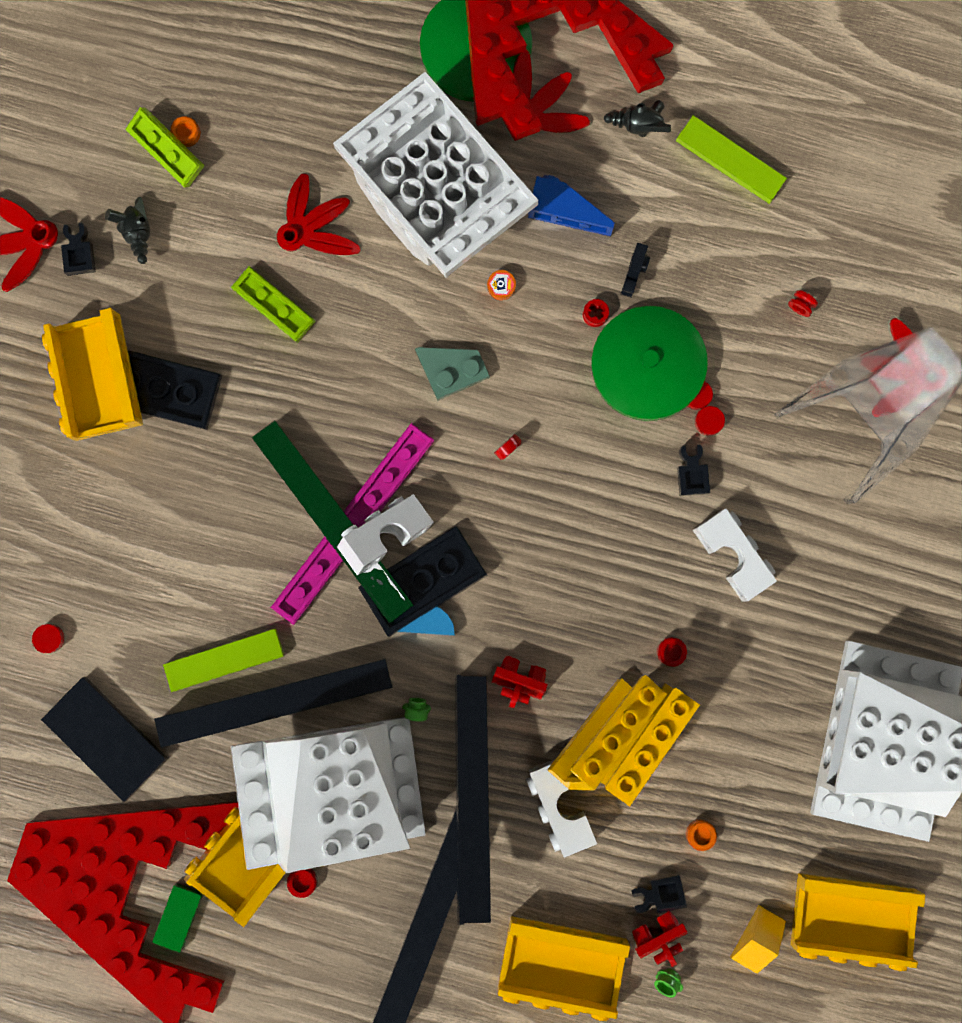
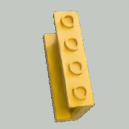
M112 308L99 310L101 316L59 326H53L50 323L43 325L45 334H42V342L50 357V362L47 364L48 371L54 379L56 386L53 396L57 406L60 407L62 418H59L60 429L67 438L75 441L143 425L121 317Z
M646 675L641 676L633 687L622 678L617 679L547 770L569 790H595L667 694Z
M666 683L661 688L667 694L601 781L607 791L629 807L700 706V704L679 689L672 688Z
M234 807L225 818L224 822L227 825L220 834L214 832L205 843L204 847L207 850L200 859L194 857L184 870L187 874L184 879L189 886L192 885L231 915L234 921L244 928L286 872L279 864L251 870L246 869L239 809Z
M798 873L790 945L799 953V956L807 959H817L818 955L827 956L829 960L837 963H847V960L850 959L857 960L859 964L867 967H877V963L887 964L890 969L897 971H907V967L917 968L918 961L913 958L918 906L924 907L925 894L914 888Z
M511 916L498 982V996L503 997L504 1001L513 1004H519L520 1000L531 1002L532 1006L544 1010L550 1009V1006L561 1008L562 1012L569 1015H579V1012L587 1013L599 1021H608L609 1018L617 1019L618 996L625 958L629 956L630 944L626 938Z

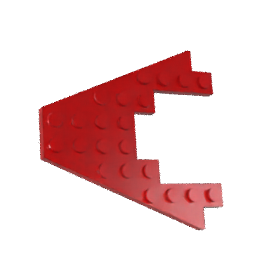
M465 0L475 123L477 126L502 118L514 141L538 133L542 127L540 120L505 60L526 50L527 44L517 26L561 11L573 33L596 25L600 27L637 93L662 85L665 79L654 59L671 53L674 47L673 44L619 0Z
M238 801L39 820L26 823L7 879L15 889L163 1023H180L186 1005L211 1013L215 1011L225 980L141 953L150 924L124 916L123 912L140 861L167 869L170 866L178 841L207 850L204 847L205 843L214 832L220 834L227 825L224 820L234 807L238 808Z

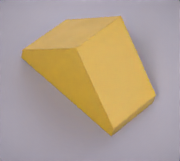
M758 905L730 958L758 974L779 955L786 921Z

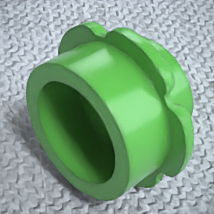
M410 698L408 703L403 704L402 709L405 710L404 717L406 719L425 721L428 719L431 706L426 704V700L423 698Z
M661 969L657 972L654 986L662 995L673 998L678 992L683 990V984L680 983L681 977L676 971Z

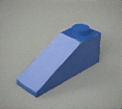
M551 175L536 177L533 194L538 199V205L528 213V218L611 237L615 222L565 182H561L557 177Z

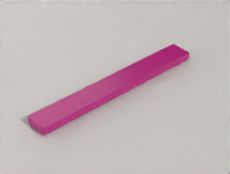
M412 423L407 427L344 510V513L353 525L359 528L366 523L365 519L378 510L380 512L383 510L434 443L433 438ZM325 536L270 607L293 625L301 618L343 562Z

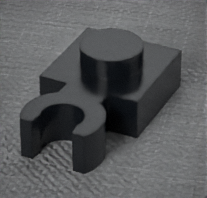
M79 223V232L76 235H72L71 228L68 225H64L63 234L69 240V244L61 245L64 273L67 276L95 273L93 244L84 242L88 236L87 227L83 223Z
M636 244L620 295L632 298L640 272L646 273L650 261V256L646 255L647 245Z
M701 444L695 446L696 454L693 457L687 455L686 446L680 447L679 455L685 462V466L677 467L679 496L710 494L708 464L699 465V459L703 455Z
M680 875L651 881L652 890L647 891L644 888L638 887L631 891L633 897H645L643 904L635 906L637 913H645L654 905H656L658 913L687 908Z

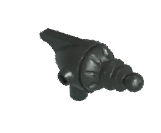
M660 100L655 101L650 108L646 107L644 103H639L637 106L630 107L626 113L620 110L619 114L614 112L613 115L608 113L604 116V122L608 124L613 122V126L618 124L619 128H622L624 125L628 132L640 137H645L649 132H671V125L665 124L664 118L660 115L665 107L664 103Z
M138 197L135 200V206H128L124 213L107 209L105 220L117 223V230L122 234L125 241L131 244L134 256H138L137 261L140 264H145L147 262L145 255L148 253L146 241L150 237V228L143 200L141 197Z

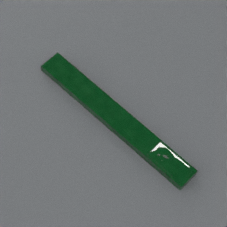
M274 420L251 437L388 622L392 623L413 607V603L381 561L358 576L337 548L343 538L341 534L353 526V523L279 424Z

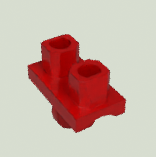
M506 656L500 667L497 666L491 683L502 686L500 695L510 698L508 707L514 709L517 701L528 705L530 697L541 700L548 685L545 683L546 669L531 665L526 677L517 673L520 661Z
M668 911L657 918L664 932L663 934L653 938L646 924L633 930L632 933L637 945L635 950L640 959L662 948L663 951L653 956L656 964L659 965L668 960L671 967H674L677 963L673 956L683 952L680 943L670 948L667 945L688 933L684 924H679L672 912Z

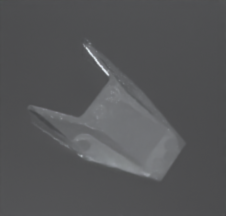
M930 327L843 359L774 415L778 419L783 415L837 396H843L851 403L882 441L881 453L856 490L844 498L847 504L857 503L918 450L962 384V362L934 328Z

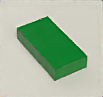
M176 883L172 888L152 943L180 953L184 948L203 894Z

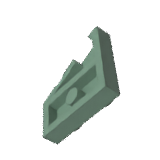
M423 347L415 349L437 401L490 378L478 350Z

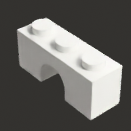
M414 494L406 499L402 496L395 499L388 505L389 509L381 513L378 510L365 519L366 523L359 528L353 525L341 534L343 538L337 548L357 576L380 562L388 552L381 542L380 534H393L405 546L426 533L434 523Z
M725 508L693 529V532L709 554L714 553L723 546L729 547L737 553L739 559L738 567L726 579L741 601L745 602L777 582L773 576L776 572L766 559L762 560L756 551L759 548L750 535H744L740 529L742 523L733 511L728 512Z
M555 759L529 769L531 777L526 779L532 796L538 794L542 805L537 808L543 823L550 822L554 833L549 834V838L555 852L561 850L565 858L594 846L597 842L584 811L568 816L562 814L557 809L559 796L569 789L547 770Z

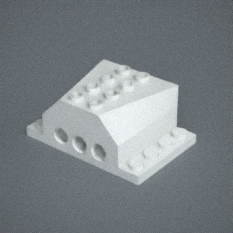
M426 72L333 143L337 152L353 169L358 185L377 214L413 256L428 266L434 264L445 278L538 205V199Z
M845 641L810 813L820 817L929 842L934 815L946 817L962 793V696H958L962 679V667L852 641Z
M405 717L231 746L247 870L279 864L286 873L407 850L410 849L407 839L426 835L410 720Z

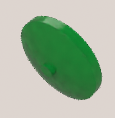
M441 0L430 11L422 26L420 34L422 63L426 73L443 92L459 100L474 102L466 1ZM529 23L517 26L527 44L526 49L531 57L532 34ZM519 54L505 59L512 73Z
M658 306L636 307L613 318L600 332L592 353V376L601 397L618 413L640 421L663 420L683 411L699 394L707 373V351L698 330L679 313Z

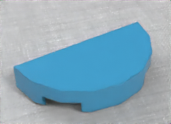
M439 607L434 608L398 631L455 636L454 624L448 614Z

